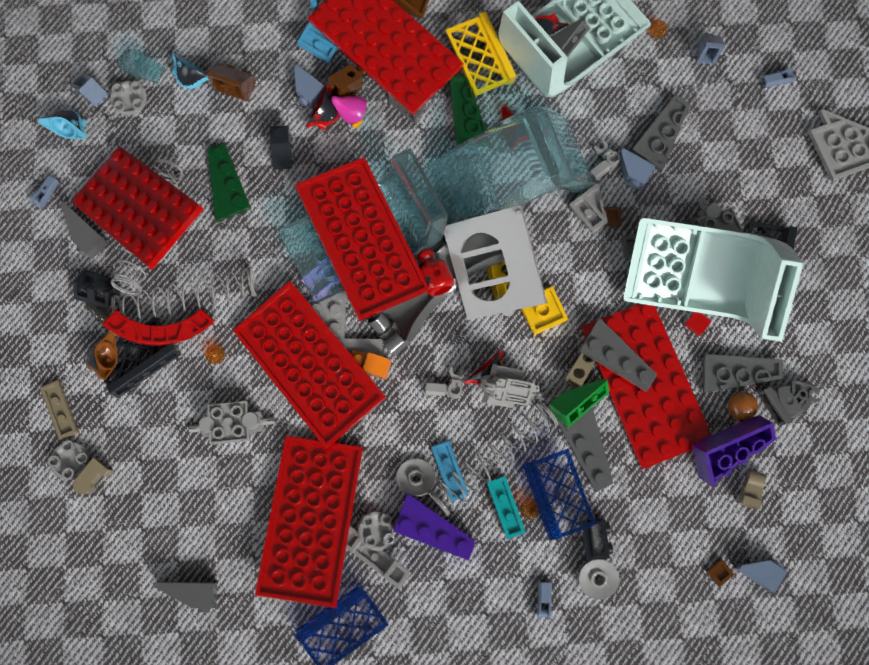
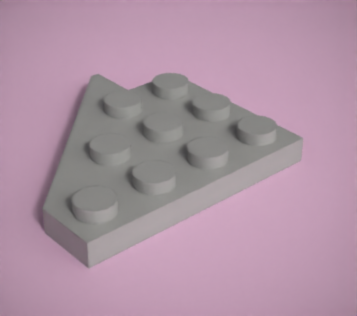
M820 110L818 114L824 125L810 130L808 134L831 182L868 169L869 128L827 110Z

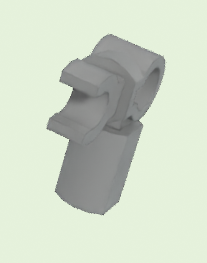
M602 140L600 144L603 149H599L596 145L593 149L594 153L601 155L603 159L588 171L589 177L594 182L609 172L610 168H617L620 162V154L609 149L605 140Z
M450 367L449 375L452 380H449V385H446V383L427 382L426 395L445 396L446 394L452 399L459 398L462 394V381L460 379L464 374L463 368L460 369L458 375H455L453 367Z

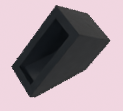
M270 126V146L274 170L292 169V134L289 126Z

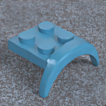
M310 0V7L312 12H314L319 5L316 0ZM308 23L296 44L327 64L337 50V47L310 23Z

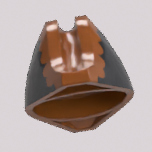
M108 332L100 341L94 344L86 357L87 368L96 372L98 378L102 380L107 379L117 364L118 354L115 334Z

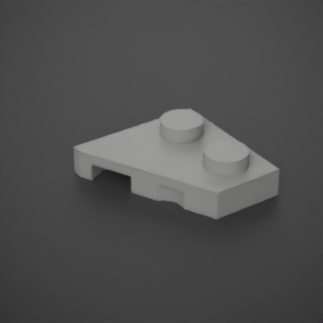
M598 183L569 204L570 209L592 234L608 222Z

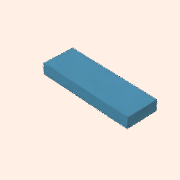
M450 441L431 446L443 483L449 488H446V491L451 501L459 500L451 493V490L460 498H464L452 472L460 477L457 480L466 497L469 496Z

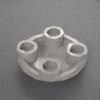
M124 81L112 86L110 101L112 107L118 113L133 115L144 108L147 94L139 82Z
M69 440L56 447L48 459V464L55 476L64 480L77 478L89 463V455L86 448L78 442Z
M372 511L361 518L358 525V534L365 547L374 551H381L392 545L395 541L394 525L388 513Z

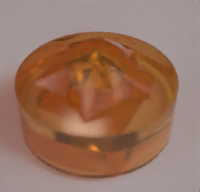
M654 20L648 28L649 35L654 39L663 38L667 32V25L662 20Z
M211 345L205 352L207 361L214 365L222 363L226 356L224 349L219 345Z
M527 499L522 502L520 512L524 518L532 520L540 515L541 507L536 500Z

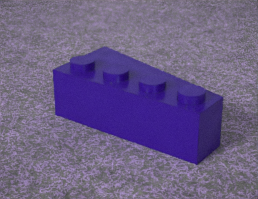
M757 415L693 443L692 448L699 478L713 487L718 483L717 480L722 476L726 477L732 473L731 469L738 464L743 465L753 453L758 454L776 440L773 422L761 415Z
M407 494L393 532L469 561L476 541Z

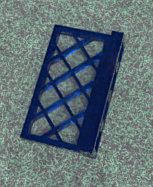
M568 448L522 465L550 541L561 539L562 537L597 525ZM566 454L568 460L566 468L563 469L555 465L558 457ZM544 462L551 465L547 476L539 472L537 465ZM554 467L564 471L559 482L549 478ZM566 473L573 475L575 478L572 488L562 484ZM548 480L558 484L554 495L546 491L545 486ZM561 486L571 490L567 501L557 497ZM573 492L580 494L583 499L580 507L569 503ZM555 499L565 503L561 514L553 510L552 505ZM568 505L578 509L574 520L564 516ZM581 511L589 515L591 523L582 525L576 522ZM562 518L572 522L569 531L563 533L559 526Z
M360 583L338 599L337 608H325L296 629L294 637L302 644L315 665H322L318 660L320 652L331 654L330 662L326 665H335L389 624ZM364 598L369 603L368 612L357 610L358 602ZM344 612L353 613L351 624L340 622L341 615ZM356 614L367 615L366 626L354 625ZM370 616L378 617L382 624L377 628L368 627ZM328 624L337 625L335 636L324 635V627ZM339 626L351 628L349 638L337 637ZM353 628L365 630L364 637L360 640L351 639ZM311 636L320 637L318 648L309 647L306 640ZM322 638L334 640L332 650L320 649ZM336 640L348 642L347 649L344 652L335 651Z

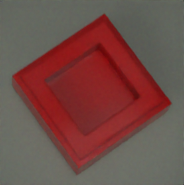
M694 312L684 326L699 337L712 321L702 313Z

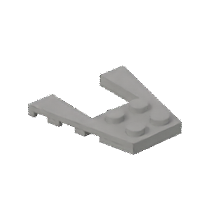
M345 292L308 300L348 350L363 353L369 352L383 357L382 339H345L346 303H350Z

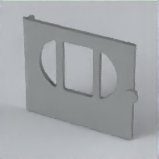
M521 205L442 226L441 234L445 235L468 320L499 313L509 317L514 314V310L547 303ZM476 233L489 234L499 241L495 245L462 252L466 240ZM501 249L508 276L470 284L464 258ZM510 282L507 292L498 300H485L473 292L475 289Z

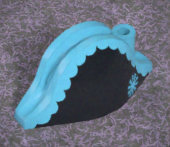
M172 53L175 66L171 73L175 75L179 85L184 88L193 89L209 80L206 75L207 72L176 53Z
M60 109L38 119L39 124L64 138H87V133L84 130L87 121L81 119V116L74 110Z

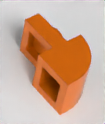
M352 350L351 354L369 376L387 380L391 366L389 359L369 352L363 353Z

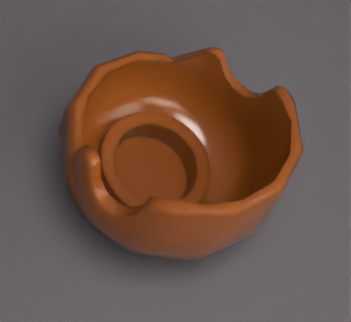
M745 391L733 394L727 403L728 412L733 418L740 421L754 417L758 410L756 398Z

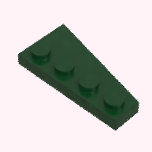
M453 76L449 80L455 147L492 146L493 143L487 133V126L483 122L481 110L477 106L475 95L466 76Z
M225 142L208 148L215 219L218 223L252 208Z

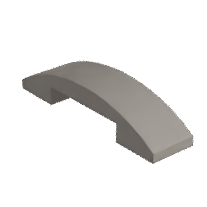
M350 526L346 549L400 590L411 572L385 551H374L365 547L360 540L358 531Z

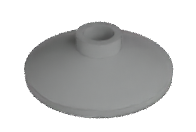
M411 459L399 467L396 481L403 493L418 497L427 494L434 487L436 474L428 462L422 459ZM418 478L420 481L415 483L413 479Z
M589 561L580 571V587L590 598L597 600L606 599L612 596L619 586L618 571L609 561ZM597 574L602 575L600 580H595Z

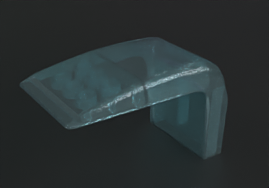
M532 107L516 113L465 141L425 167L426 175L445 225L489 214L496 210L500 211L518 205L523 206L552 191L566 190L580 193L594 185L568 120L550 107Z
M409 148L393 156L387 176L378 185L414 258H416L420 251L433 248L444 236L448 213L412 149ZM309 216L281 227L278 233L313 300L321 302L344 292Z

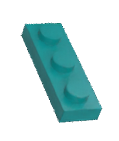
M506 476L487 482L506 539L508 540L526 533Z

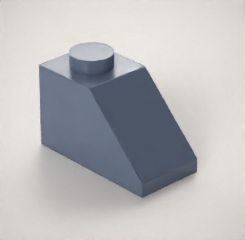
M711 33L702 35L698 42L697 63L715 65L725 48V43L721 36Z
M296 64L294 69L298 101L303 106H309L313 109L318 103L325 86Z
M84 73L70 84L78 94L93 106L102 104L106 99L105 96L108 94L92 77Z
M623 148L620 152L621 158L619 163L624 180L631 188L642 190L655 165Z
M774 559L771 561H754L735 566V569L768 592L774 593L787 574V571L782 569L783 565Z

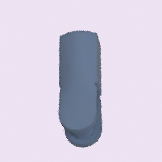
M788 68L763 75L761 77L762 87L768 88L796 81L797 78L793 75L794 69Z
M48 175L40 188L30 198V203L38 205L39 209H43L60 182Z
M538 582L537 619L541 617L551 620L552 583ZM541 603L548 604V610L541 609Z

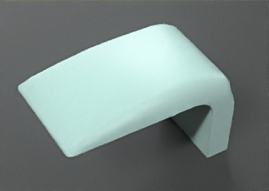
M553 0L532 16L517 1L503 11L499 29V40L507 54L545 97H553L571 87L649 28L651 23L631 0ZM555 13L560 23H568L569 25L582 19L590 27V30L569 57H567L550 38L556 33L549 36L536 22V17L542 15L550 16Z
M643 218L638 226L624 300L633 303L735 318L748 323L763 339L782 341L803 262L789 245L773 238L744 232Z

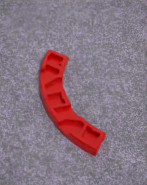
M200 308L195 314L178 323L150 326L131 320L115 310L102 325L112 333L128 341L144 345L162 346L189 340L205 331L215 321Z

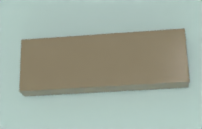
M56 380L40 387L59 440L62 441L79 434V429L61 381Z

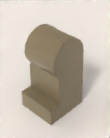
M581 353L564 379V382L574 388L582 386L595 360Z
M92 458L73 482L75 492L79 494L92 493L95 489V484L102 476L109 477L113 470L100 459Z
M752 469L747 471L737 504L752 509H760L762 503L760 500L766 482V474Z

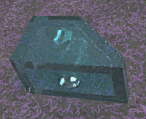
M135 48L125 50L117 66L134 77L155 84L159 83L165 67Z

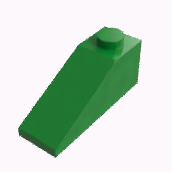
M604 378L563 392L549 404L551 412L558 421L569 428L609 394L608 380Z

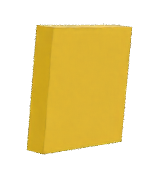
M553 286L544 289L547 303L521 309L533 336L569 320Z

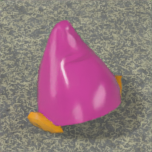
M332 96L331 101L338 115L345 122L351 124L354 129L358 128L364 121L362 118L367 107L366 99L359 96Z

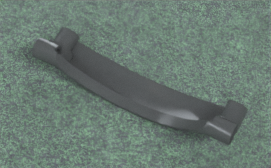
M476 233L466 240L462 252L495 245L499 241L489 234ZM447 243L434 253L435 259H441L446 262L455 283L451 290L440 296H430L426 292L368 318V324L378 333L379 337L384 341V346L393 356L397 355L414 340L420 327L434 308L458 286ZM501 249L464 258L468 278L487 267L505 261Z

